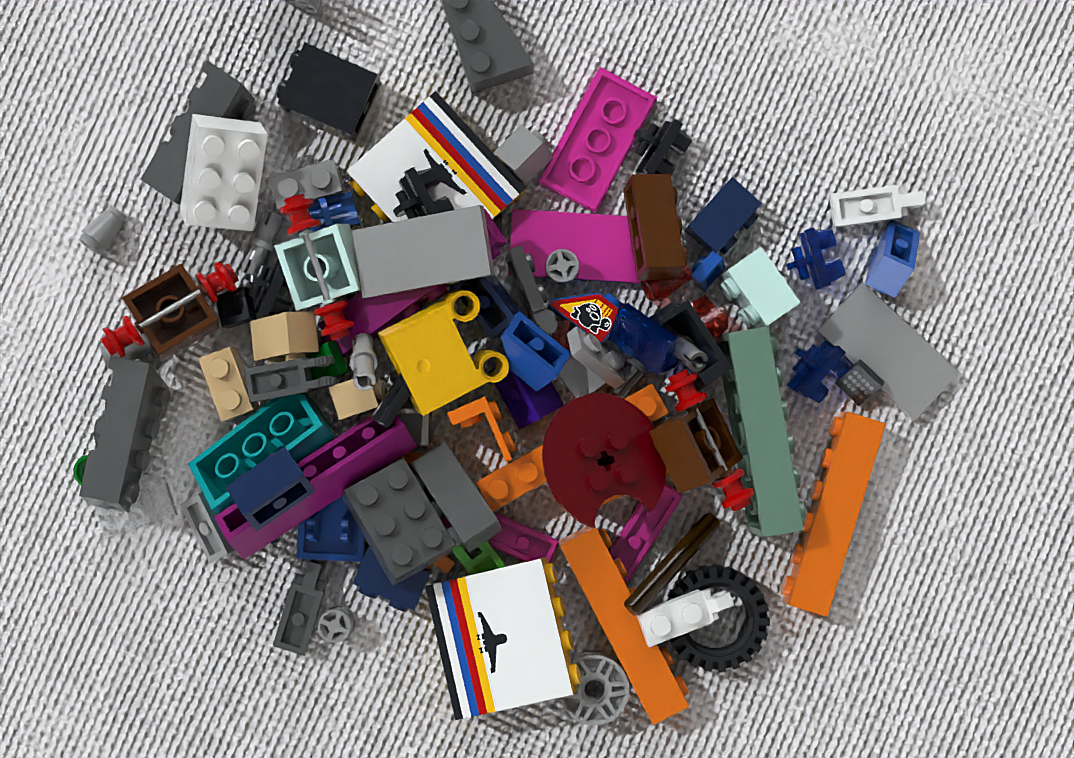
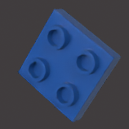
M343 495L298 524L296 559L362 562L365 555L366 539L344 503Z

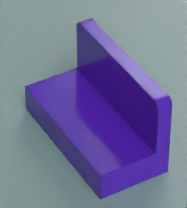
M510 366L506 377L494 383L519 430L563 406V402L552 381L540 390L535 391L511 371Z

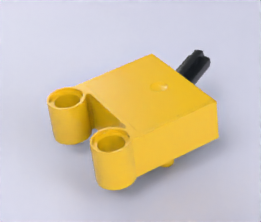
M463 289L450 290L446 293L443 300L378 332L398 377L373 413L372 419L383 427H389L408 397L416 412L424 416L487 382L496 383L506 377L509 370L506 357L494 350L482 349L476 352L471 359L453 322V319L467 322L473 320L478 315L480 302L474 293ZM465 296L468 302L467 309L463 313L457 314L454 308L455 301L459 297ZM494 357L496 367L494 371L486 374L483 368L484 363L488 358Z

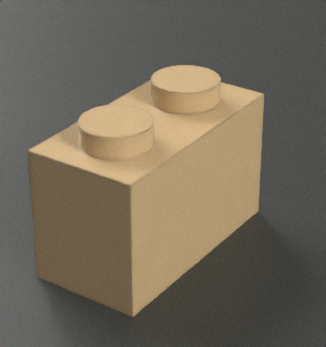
M314 311L283 312L250 321L254 361L267 360L268 364L306 358V354L319 352Z
M227 347L198 358L221 422H231L255 413L260 409L258 402H249L244 371L246 368L238 348Z
M353 379L329 387L339 420H350L374 412L387 393L383 380L379 381V379H376V384H372L373 388L367 391L357 389L353 384Z

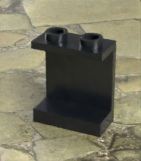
M304 42L301 51L297 50L292 57L290 64L292 71L288 80H283L277 92L278 104L288 113L293 110L339 130L343 137L356 141L381 85L378 74Z
M674 300L649 317L652 324L643 329L646 335L668 322L679 334L690 337L694 342V346L707 355L708 361H703L699 357V360L705 363L706 366L697 373L698 378L694 382L697 391L733 369L689 300L680 305H677Z

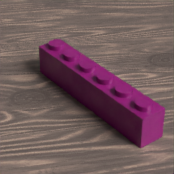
M484 209L493 260L501 254L500 248L508 242L487 210ZM452 283L372 298H362V292L358 293L347 302L348 305L343 309L345 319L354 321L355 326L349 328L351 335L336 339L342 357L351 356L353 353L352 340H356V335L365 333L370 335L373 340L376 338L381 340L378 332L422 311L420 309L421 305L428 300L434 302L443 297L448 292L446 287ZM324 319L318 323L321 330L326 327ZM326 335L325 337L328 342H331L330 336Z
M371 415L297 463L316 492L258 532L242 515L236 503L214 516L227 542L245 560L341 497L345 489L384 469L416 448L417 445L398 415L389 427H383L372 419Z

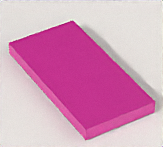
M599 67L552 154L553 159L546 165L541 174L538 184L596 214L636 140L633 137L637 129L641 130L658 97Z
M512 209L510 249L521 245L524 253L530 254L535 266V272L532 273L535 278H548L546 274L548 256L555 250L567 249L572 251L579 261V270L574 280L640 284L636 276L627 216Z

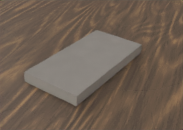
M482 205L352 230L362 298L378 297L495 275L484 206Z
M863 282L852 291L816 330L852 366L861 359L884 381L883 386L879 390L912 421H916L960 373Z

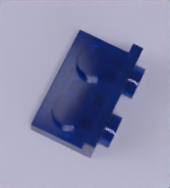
M629 303L619 306L608 340L617 345L622 352L629 354L642 363L648 371L657 375L677 367L679 360L672 355L679 338Z

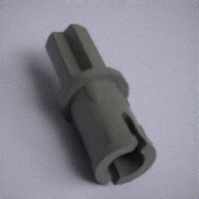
M648 338L647 342L632 360H626L627 366L622 370L625 382L616 389L610 386L611 392L624 399L642 377L646 378L648 376L646 372L659 356L665 352L663 347L653 339Z

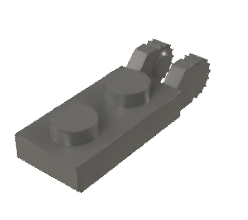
M521 245L512 248L505 260L526 314L533 323L552 337L555 331H557L558 321H555L556 316L554 312L546 309L544 305L547 303V297L541 284L537 285L532 274L535 272L532 257L529 253H524Z
M333 356L311 359L298 358L244 369L249 402L313 392L315 388L336 385V377L325 376L312 380L311 374L312 367H326L334 364Z

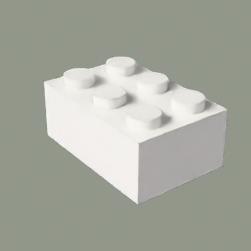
M192 114L180 213L185 225L253 231L268 134L260 122Z

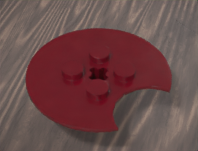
M605 393L586 394L565 404L555 414L546 430L542 448V462L547 484L559 505L571 517L588 527L595 528L598 509L605 500L614 495H628L637 499L647 509L648 513L652 512L662 495L666 479V466L659 452L655 449L653 439L649 433L655 427L640 409L629 401L615 395Z

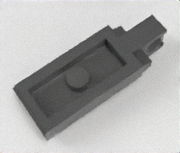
M311 559L308 562L305 575L298 573L295 581L291 583L273 642L274 647L303 656L307 654L326 591L324 590L326 582L320 580L324 562Z

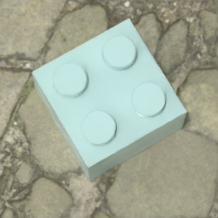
M759 247L719 276L722 282L719 284L721 291L729 301L732 299L736 301L741 308L738 314L748 328L752 326L754 328L766 327L801 303L762 247Z

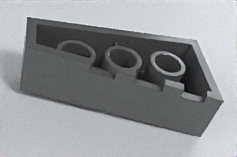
M440 0L472 94L534 74V63L493 0Z
M207 61L202 72L207 74L204 82L199 88L193 86L187 96L190 99L187 112L177 115L170 126L171 140L169 142L166 140L161 142L140 179L178 205H181L192 114L245 121L254 109L253 102L255 98L246 87L209 61Z
M110 356L108 369L114 370L111 386L104 385L101 399L105 400V413L103 418L95 422L93 433L97 448L88 453L79 496L90 505L129 513L132 503H135L138 499L140 492L139 480L142 471H145L149 465V449L152 439H156L160 430L159 417L162 408H165L169 402L170 391L167 384L149 363Z

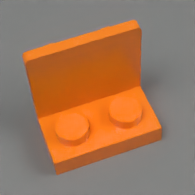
M483 397L447 413L452 426L461 424L462 429L482 421L480 414L485 413L505 461L513 460L511 452L516 450V446L509 431L503 433L498 421L502 420L503 416L495 400L489 402L487 397Z

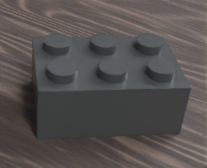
M404 458L344 490L343 501L392 586L397 585L452 553L455 547L452 538Z

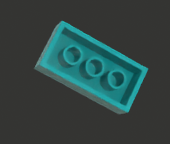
M307 393L280 397L270 400L189 462L188 465L211 509L219 514L235 503L226 486L236 480L241 474L248 472L264 461L269 455L276 453L285 446L298 463L337 436L315 401Z

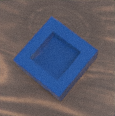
M712 250L707 257L702 256L693 266L691 277L694 285L704 293L726 269L723 258Z

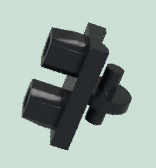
M673 119L672 122L665 121L660 130L657 125L651 123L646 132L640 129L635 131L633 137L639 142V145L634 152L643 157L635 171L636 173L670 174L672 176L676 166L664 158L668 149H671L676 154L683 155L692 142V139L681 130L683 123Z
M415 167L406 170L404 172L405 176L398 181L402 190L395 194L400 203L393 210L396 217L406 215L408 219L454 210L453 205L446 196L435 201L430 197L428 191L435 189L439 185L438 178L432 168L417 172Z
M277 258L268 281H265L270 268L260 265L256 276L246 273L244 277L245 280L252 282L248 292L249 296L257 299L261 288H264L255 309V313L264 317L289 312L292 303L277 297L281 285L288 287L279 258Z

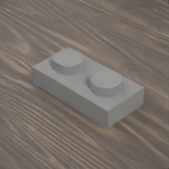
M577 326L567 333L572 357L614 389L625 382L622 371L624 364L616 352L613 350L609 352L593 334H586Z
M203 492L180 504L209 564L235 551L227 542L214 518L217 513L211 509Z

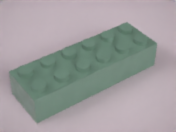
M769 326L716 337V343L733 367L732 370L722 376L732 437L743 457L737 463L738 469L743 468L745 472L740 480L744 488H752L755 493L750 497L751 504L745 507L749 533L768 537L804 530L802 522L806 521V510L803 502L798 500L797 488L800 487V476L796 467L793 468L791 454H794L795 447L792 435L787 434L785 421L789 419V412L786 401H781L779 387L783 386V377L780 367H775L773 355L777 353L775 335L770 333Z

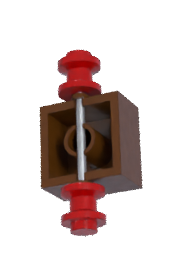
M220 261L214 263L215 271L205 276L199 272L195 275L200 284L196 286L180 263L122 297L126 309L135 321L134 325L128 316L125 315L122 317L121 327L114 331L108 327L102 329L105 336L100 338L101 342L111 356L118 353L120 358L126 356L125 348L133 343L140 347L145 345L140 334H144L161 362L219 328L218 318L205 300V297H208L214 304L218 301L217 293L224 289L230 292L237 290L234 283L239 281L229 264L223 266Z
M687 369L668 377L670 384L665 386L667 392H675L679 400L675 409L679 413L649 431L654 447L659 452L668 470L669 478L674 483L679 494L712 482L713 487L722 488L726 496L721 502L723 508L731 507L732 511L740 510L751 504L750 497L755 494L752 488H744L740 480L745 474L743 468L733 471L731 469L743 457L714 398L699 403L708 398L706 392H698L694 385L695 380L698 378L697 373L689 374Z

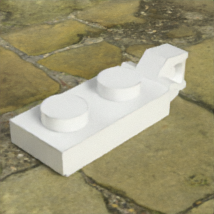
M898 185L829 195L833 228L897 220L908 216L907 209L925 205L924 191L905 194L904 186L898 187Z
M697 589L645 609L640 615L636 616L647 646L652 647L711 624L712 621L719 619L717 612L734 606L730 592H726V590L711 595L709 589L702 591Z

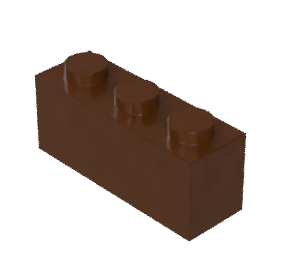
M632 174L623 189L637 281L676 279L686 267L688 261L687 250L685 247H682L681 241L682 220L681 217L677 216L676 187L672 186L670 174Z

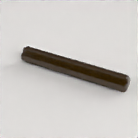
M704 514L625 600L624 606L632 615H640L716 532L721 523L714 514Z

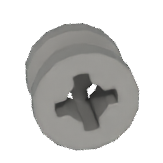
M558 249L548 256L546 274L553 283L565 285L576 278L579 270V261L572 251Z
M336 606L330 608L319 619L318 632L320 636L330 643L342 642L350 635L354 628V616L345 607Z

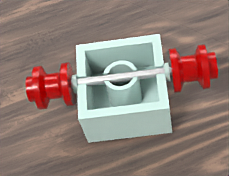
M304 194L284 199L285 206L280 208V212L290 217L292 225L287 229L288 235L299 233L300 237L275 245V249L296 311L323 304L324 307L314 310L315 315L323 316L326 327L321 331L322 336L329 335L332 341L351 335L349 328L355 326L354 321L346 320L343 309L348 305L347 300L336 302V299L361 291L350 225L335 224L314 232L313 229L321 226V222L319 219H312L309 208L314 204L313 198L305 199Z

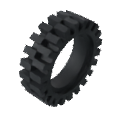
M713 564V566H699L697 570L693 571L691 569L686 572V576L682 579L678 578L675 582V587L670 589L667 594V601L697 589L702 591L711 587H722L733 591L740 597L746 612L744 629L740 636L731 644L721 648H710L702 646L694 641L689 633H685L669 640L678 654L696 668L698 666L702 667L704 671L712 672V669L718 670V672H726V668L730 667L735 670L740 668V663L751 661L753 659L751 655L755 651L759 653L762 649L760 644L762 640L767 639L766 627L770 626V618L767 617V612L769 611L768 604L764 601V595L756 584L734 568Z

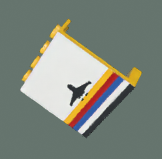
M436 91L347 170V173L353 179L348 184L361 198L366 194L375 203L371 209L383 222L388 218L391 222L408 219L406 215L396 217L393 210L400 205L395 195L402 190L398 181L405 176L404 172L412 167H415L417 172L432 168L435 172L439 185L435 189L428 191L433 201L446 196L449 198L454 210L482 205L492 220L513 201L517 203L526 195V189Z
M548 557L425 586L455 720L573 695L579 690L578 684H581V674L578 665L572 663L570 650H573V640L570 631L564 629L562 617L566 615L562 597H557L554 583L558 582L557 572L554 564L549 563Z

